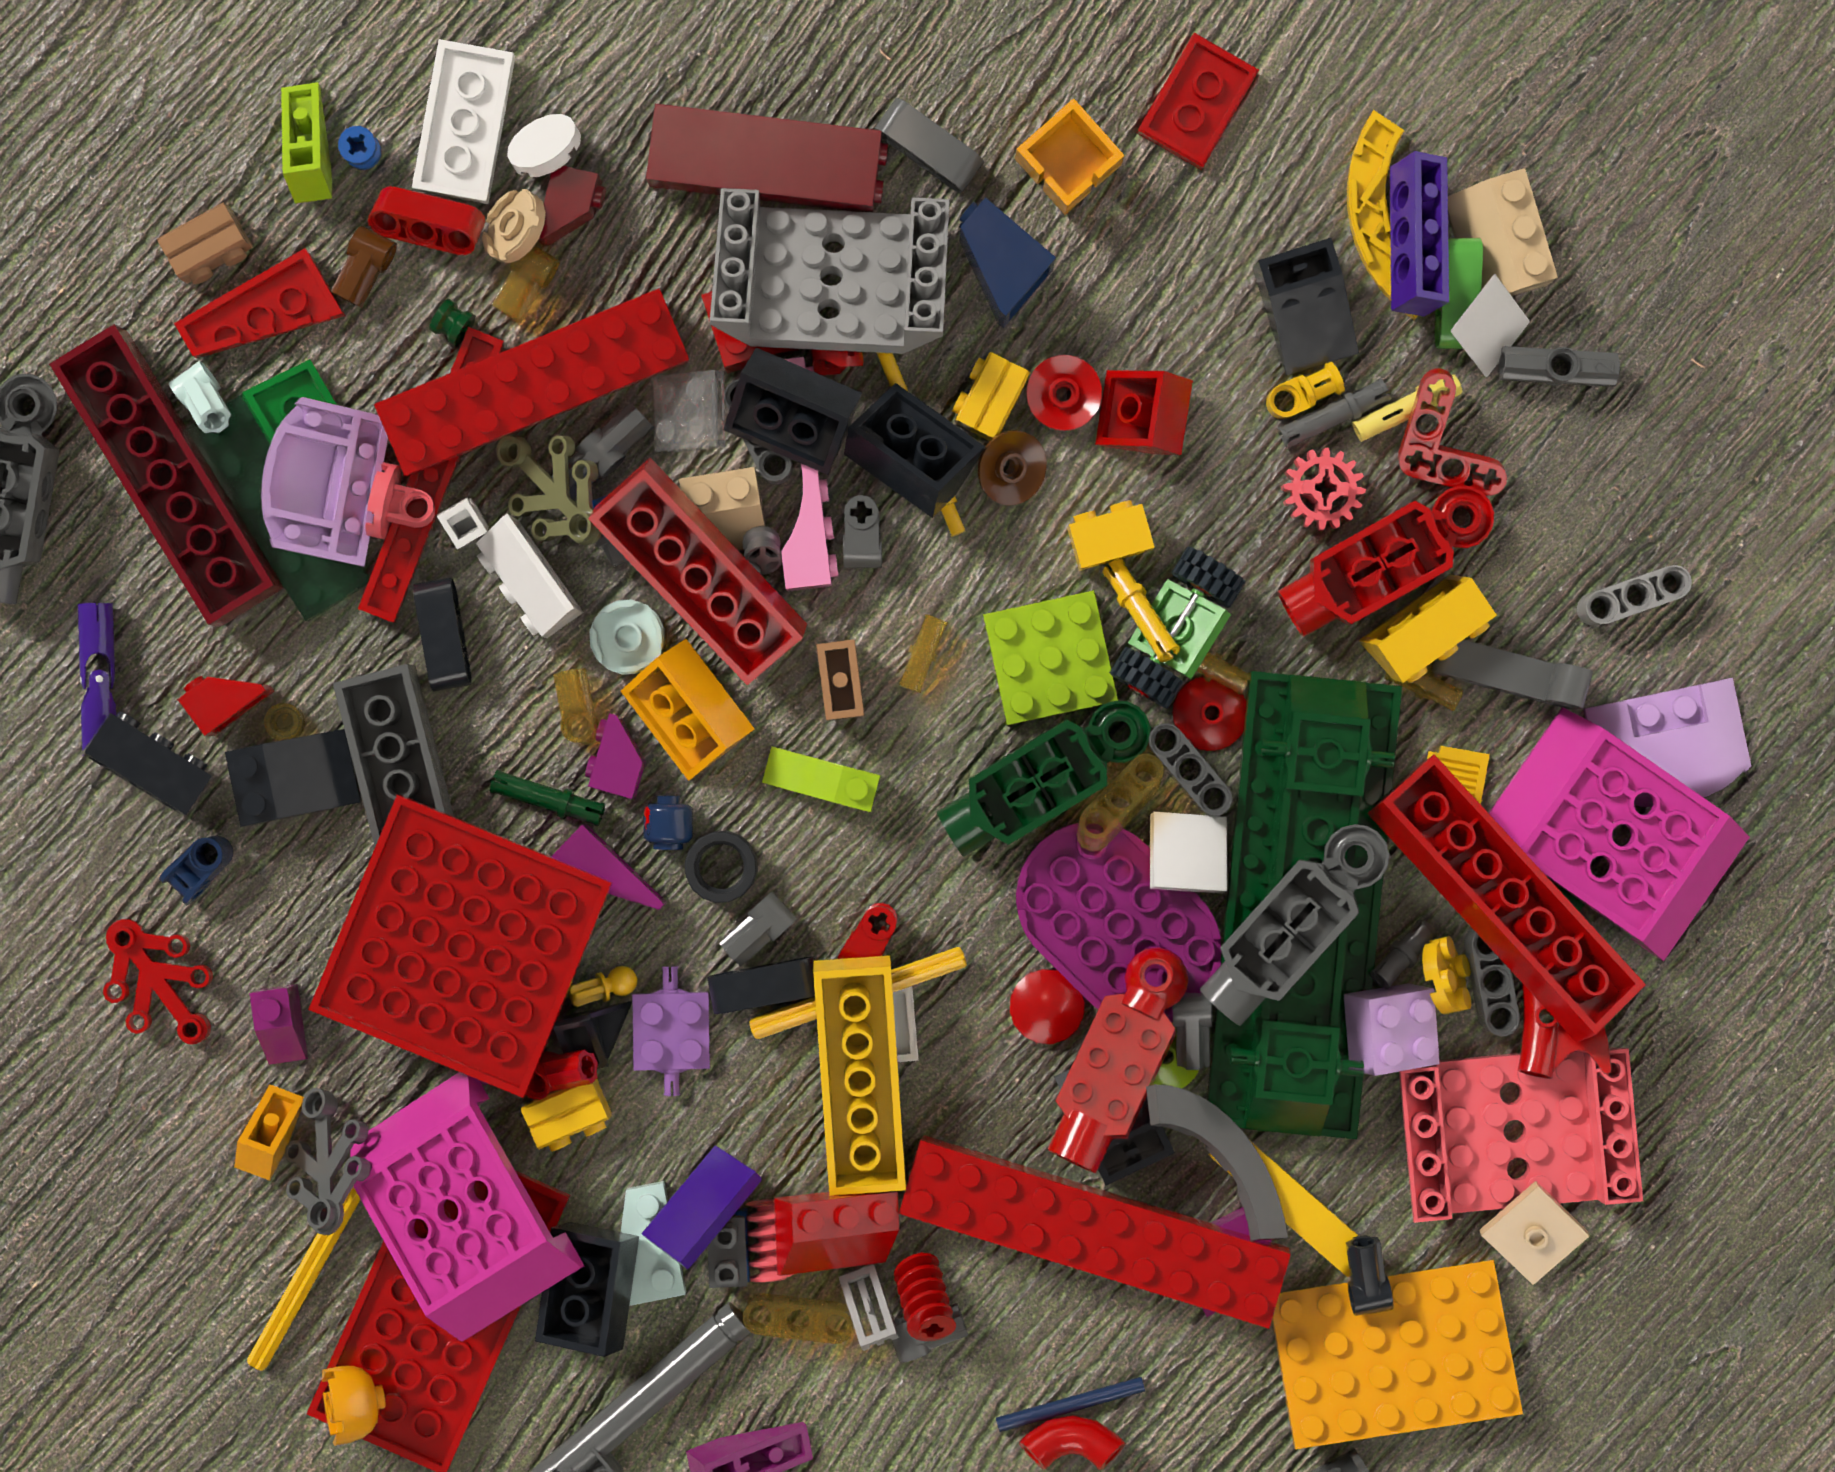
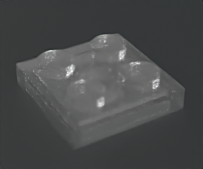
M707 370L653 376L655 452L671 453L725 448V431L723 430L725 426L724 371Z

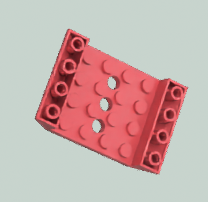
M1609 1048L1611 1072L1609 1074H1604L1591 1056L1583 1051H1576L1568 1055L1553 1072L1552 1079L1534 1077L1519 1072L1520 1053L1439 1060L1440 1064L1399 1071L1413 1222L1453 1219L1452 1213L1504 1209L1535 1181L1558 1203L1598 1200L1605 1205L1642 1202L1643 1192L1629 1048ZM1513 1082L1519 1088V1096L1514 1102L1504 1103L1500 1097V1090L1506 1083ZM1518 1120L1523 1127L1521 1136L1513 1141L1507 1140L1504 1136L1505 1125L1509 1121ZM1515 1158H1522L1526 1163V1171L1519 1178H1511L1507 1172L1509 1162Z

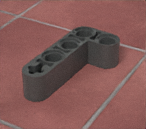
M1467 640L1459 642L1457 644L1459 649L1447 659L1439 661L1437 658L1434 660L1431 673L1570 710L1584 709L1593 671L1579 666L1564 663L1553 664Z

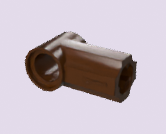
M360 226L349 242L347 248L348 258L330 292L362 308L379 274L384 273L390 266L397 250V243L378 235L364 226Z

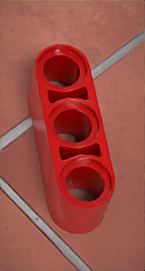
M392 186L385 187L380 191L368 217L369 226L378 235L456 255H468L474 251L486 222L482 212L471 205Z

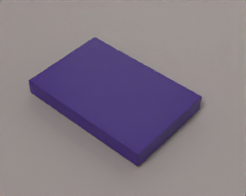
M715 1145L641 1234L688 1270L759 1185L762 1178L754 1170Z

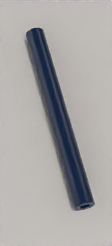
M1142 1377L999 1416L996 1417L999 1432H1004L1145 1392Z

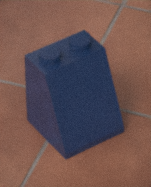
M985 198L979 206L973 202L959 220L962 223L959 226V242L997 323L1004 329L1051 274L1056 257Z

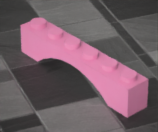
M804 357L784 359L814 372L813 366L806 367ZM801 464L803 496L799 517L789 540L781 551L787 591L832 586L831 577H838L836 554L829 555L827 540L834 539L831 516L824 517L822 502H829L827 479L820 480L819 471L804 464Z

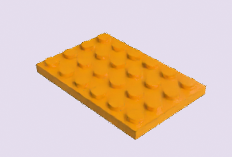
M1494 1260L1387 1276L1391 1286L1394 1309L1354 1316L1348 1293V1282L1281 1292L1272 1323L1294 1449L1522 1415L1523 1411Z

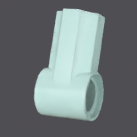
M198 361L169 382L173 393L190 411L196 424L205 434L209 432L219 433L229 426L228 420L231 413L218 392L221 387L210 370L201 361Z

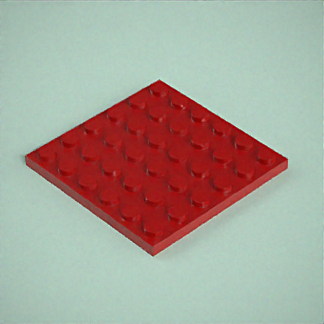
M396 795L308 1010L524 1098L613 882L405 796Z

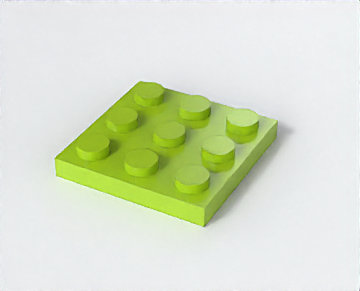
M1094 590L983 614L1007 725L1118 701L1113 676L1109 673L1111 666Z

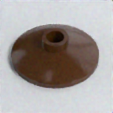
M1009 430L998 434L985 446L979 459L978 479L983 492L994 502L1007 506L1018 505L1029 500L1039 490L1045 478L1047 468L1045 451L1034 436L1024 431ZM1009 460L1008 469L1003 471L1005 462Z

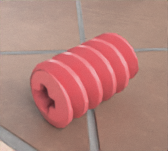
M774 1199L756 1200L746 1203L748 1206L757 1208V1212L746 1216V1220L758 1224L757 1228L747 1231L748 1236L758 1238V1243L748 1246V1251L759 1254V1258L749 1261L748 1266L760 1270V1273L749 1277V1281L775 1282L785 1280L787 1277L794 1275H777Z

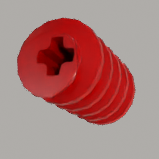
M922 1252L903 1259L894 1270V1280L897 1284V1292L900 1296V1304L903 1308V1316L907 1322V1331L910 1336L920 1341H936L951 1335L956 1329V1321L952 1318L953 1310L948 1305L949 1296L945 1292L946 1284L942 1280V1270L938 1267L939 1260L933 1254Z

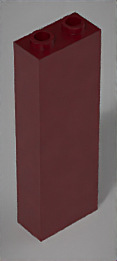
M655 103L646 180L649 187L713 195H721V188L759 190L760 200L873 213L874 203H882L884 181L877 180L879 165L886 166L889 143L882 142V131Z

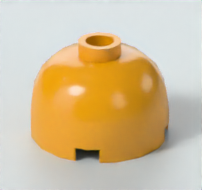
M338 1366L323 1369L322 1382L328 1381L330 1392L323 1393L330 1436L335 1435L333 1445L347 1444L364 1438L372 1432L377 1424L378 1409L385 1408L382 1385L374 1386L370 1374L362 1368L355 1366Z

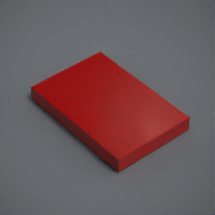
M1193 33L1141 123L1137 134L1202 170L1258 74L1259 69L1200 35Z

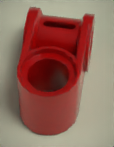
M883 902L871 905L866 910L857 928L850 934L837 959L883 956L886 950L885 947L893 935L898 922L895 909ZM881 912L887 915L886 922L890 926H882L879 930L873 927L874 920L870 916L878 917Z

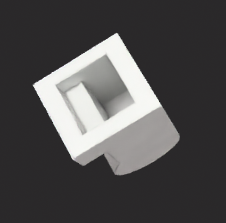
M468 497L437 515V518L457 549L488 531L489 526L475 502L471 498L468 499Z

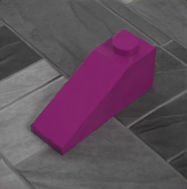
M587 824L581 825L551 856L612 881L613 884L609 891L610 895L658 910L667 903L656 890Z
M804 1422L720 1437L686 1451L690 1472H783L813 1459L807 1426Z

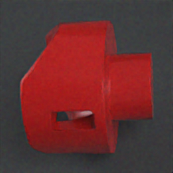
M811 349L814 371L819 375L841 374L847 367L863 366L864 363L862 352Z

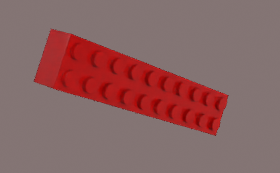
M925 1135L919 1142L899 1210V1214L1268 1329L1272 1322L1291 1256L1289 1247L1266 1240L1252 1241L1249 1235L1222 1228L1206 1221Z

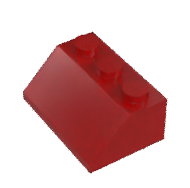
M897 1191L829 1196V1192L774 1198L777 1275L779 1276L885 1263L899 1232Z

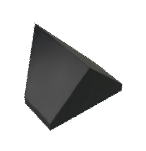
M632 1001L557 1018L553 1029L563 1053L585 1049L588 1053H594L598 1062L597 1069L608 1067V1060L630 1010Z

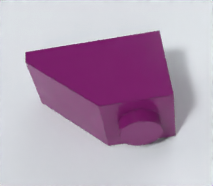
M298 984L260 989L249 993L254 1031L269 1065L308 1059Z

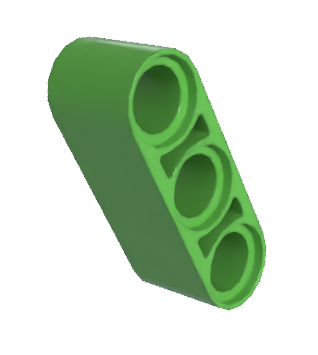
M1448 238L1449 303L1438 308L1435 312V346L1437 349H1464L1451 333V329L1481 292L1483 243L1481 238Z

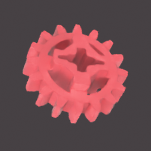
M1329 448L1322 449L1320 457H1317L1313 449L1307 452V462L1298 457L1293 461L1298 470L1288 469L1284 475L1291 479V483L1281 486L1282 491L1290 492V497L1283 504L1284 506L1294 505L1295 510L1291 514L1292 519L1300 515L1305 517L1303 527L1307 528L1314 521L1318 531L1325 529L1326 522H1329L1333 529H1337L1340 527L1339 517L1349 522L1353 519L1349 509L1358 510L1362 507V504L1355 498L1366 493V489L1357 487L1356 483L1364 475L1363 473L1353 474L1351 471L1356 464L1355 460L1347 464L1342 462L1344 452H1338L1333 458L1330 457ZM1317 465L1315 477L1311 480L1300 481L1307 469ZM1334 468L1344 476L1346 482H1341L1334 474ZM1322 480L1325 481V487L1332 490L1324 498H1322L1320 491H1315V487L1322 483ZM1300 497L1308 499L1313 505V511L1304 505ZM1346 498L1343 506L1337 512L1330 514L1332 502L1336 499Z

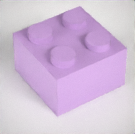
M1407 983L1391 986L1389 989L1383 987L1344 994L1349 1060L1364 1061V1069L1349 1068L1361 1069L1365 1074L1378 1076L1440 1064L1436 1007L1429 994L1434 993V988Z

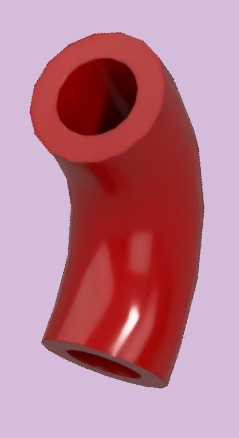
M1073 1415L1047 1420L1019 1441V1445L1025 1453L1043 1470H1046L1061 1456L1075 1454L1085 1457L1101 1471L1113 1461L1126 1444L1119 1435L1097 1420Z

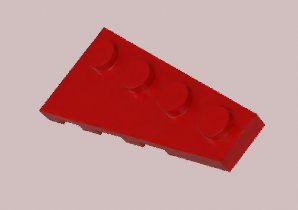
M304 248L177 321L174 325L192 356L200 358L346 315L334 294L330 292L331 289L310 252Z

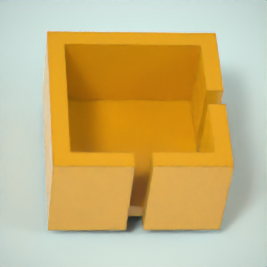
M1074 98L1016 149L1015 160L1036 184L1044 180L1042 190L1064 215L1091 192L1092 185L1096 188L1117 170L1124 158V154Z

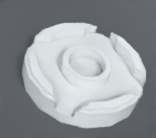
M563 114L547 115L529 123L513 137L508 146L507 157L518 174L528 173L530 177H540L556 171L571 158L569 153L573 147L577 151L580 145L581 134L571 117Z

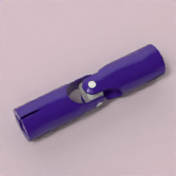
M96 603L78 604L80 682L83 689L87 687V692L81 704L82 751L105 717L110 713L116 716V704L109 690V687L112 689L115 683L113 603H98V605ZM93 654L103 656L108 663L109 672L103 670L86 672L88 658Z

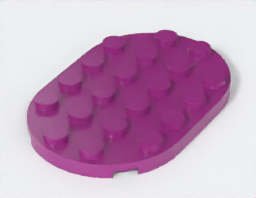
M1102 822L1070 824L1046 836L1026 858L1016 887V908L1021 926L1032 945L1095 1008L1099 1009L1105 996L1126 993L1125 974L1127 965L1136 954L1145 949L1159 947L1171 950L1178 955L1187 968L1189 981L1186 992L1202 993L1200 988L1221 966V936L1216 920L1207 905L1195 892L1150 889V848L1131 832ZM1155 968L1146 974L1145 980L1149 985L1158 987L1166 982L1168 976L1162 969ZM1173 1006L1164 1012L1171 1023L1173 1022Z

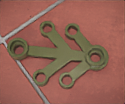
M561 435L551 438L548 448L552 455V478L531 456V446L524 438L518 436L503 437L497 445L498 460L505 466L520 467L545 494L530 496L528 494L512 495L508 503L511 514L527 517L533 511L559 509L567 517V520L555 522L552 519L539 518L533 522L531 532L537 541H552L556 536L569 535L570 538L581 545H591L597 542L602 533L588 520L594 509L591 483L598 477L597 465L589 460H579L573 465L572 476L577 481L576 504L570 498L568 458L575 451V444L572 438ZM561 442H563V444H564V449H563L562 453L560 452V443H561ZM585 466L587 468L586 477L583 476V469ZM521 500L523 501V504H524L522 510L520 509V501H521ZM544 524L546 525V528H547V531H546V534H545V535L543 534V531H542Z

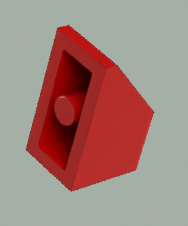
M199 676L184 687L186 693L177 700L204 736H216L275 691L270 685Z

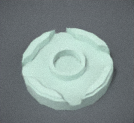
M617 600L605 606L595 617L589 631L590 647L596 659L608 670L622 675L638 674L643 671L654 659L662 654L665 646V628L659 615L648 605L635 600Z

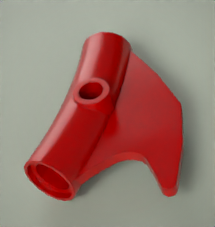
M1522 983L1523 1036L1518 1071L1534 1077L1552 1079L1553 1072L1568 1055L1576 1051H1583L1591 1056L1604 1074H1609L1611 1072V1061L1605 1027L1596 1035L1576 1042L1554 1017L1551 1023H1543L1540 1020L1542 1015H1552Z

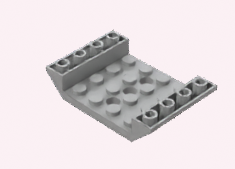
M721 188L710 325L754 347L904 354L942 337L950 199L911 198V214L760 207L759 190ZM829 242H838L844 248L837 253H830L823 247ZM828 274H834L841 278V282L837 285L829 286L824 284L821 279ZM825 307H833L839 311V315L832 319H826L820 316L819 312Z

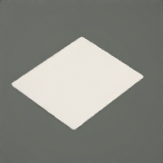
M1494 274L1451 329V333L1484 376L1488 377L1499 363L1502 347H1511L1530 321L1497 275Z

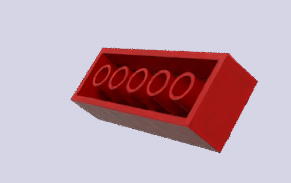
M651 457L597 504L590 514L588 520L746 685H749L804 637L807 623Z

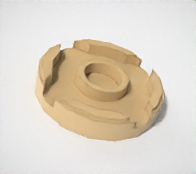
M522 189L520 192L512 190L496 201L488 213L486 222L489 223L487 233L483 231L482 234L484 250L491 257L503 263H512L524 257L538 241L544 227L546 212L543 201L527 189Z

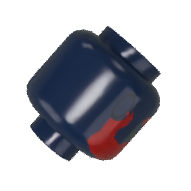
M657 796V803L649 804L644 808V839L649 843H653V849H683V844L691 841L693 837V808L688 804L680 803V796Z

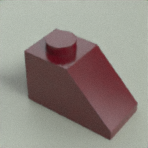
M562 166L551 173L544 200L546 214L544 227L538 239L540 244L549 246L594 218L596 208H602L606 194V187L601 186L602 181L597 173Z

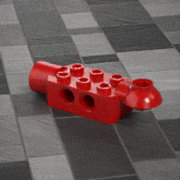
M1456 486L1447 489L1437 498L1432 511L1415 500L1310 559V573L1278 590L1279 599L1302 637L1307 636L1335 619L1346 625L1353 624L1453 568V547L1469 548L1478 545L1487 538L1494 525V510L1491 501L1483 492L1471 486ZM1457 507L1466 509L1470 514V523L1466 528H1460L1453 522L1452 514Z
M1159 947L1149 948L1133 957L1127 965L1125 974L1126 993L1104 997L1055 1100L1064 1115L1047 1150L1092 1173H1097L1112 1139L1128 1138L1146 1100V1087L1153 1085L1175 1038V1028L1164 1012L1180 1001L1186 993L1189 979L1185 964L1171 950ZM1155 968L1162 969L1168 976L1166 982L1158 987L1149 985L1145 980L1146 974Z

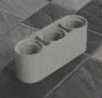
M1672 565L1607 586L1582 596L1577 605V615L1586 625L1597 626L1666 604L1687 595L1692 585L1691 575L1682 566ZM1667 573L1671 574L1676 580L1677 586L1673 593L1667 592L1663 587L1662 581ZM1630 586H1635L1641 593V600L1637 606L1629 603L1627 599V590ZM1595 598L1603 601L1606 610L1602 618H1597L1591 612V603Z

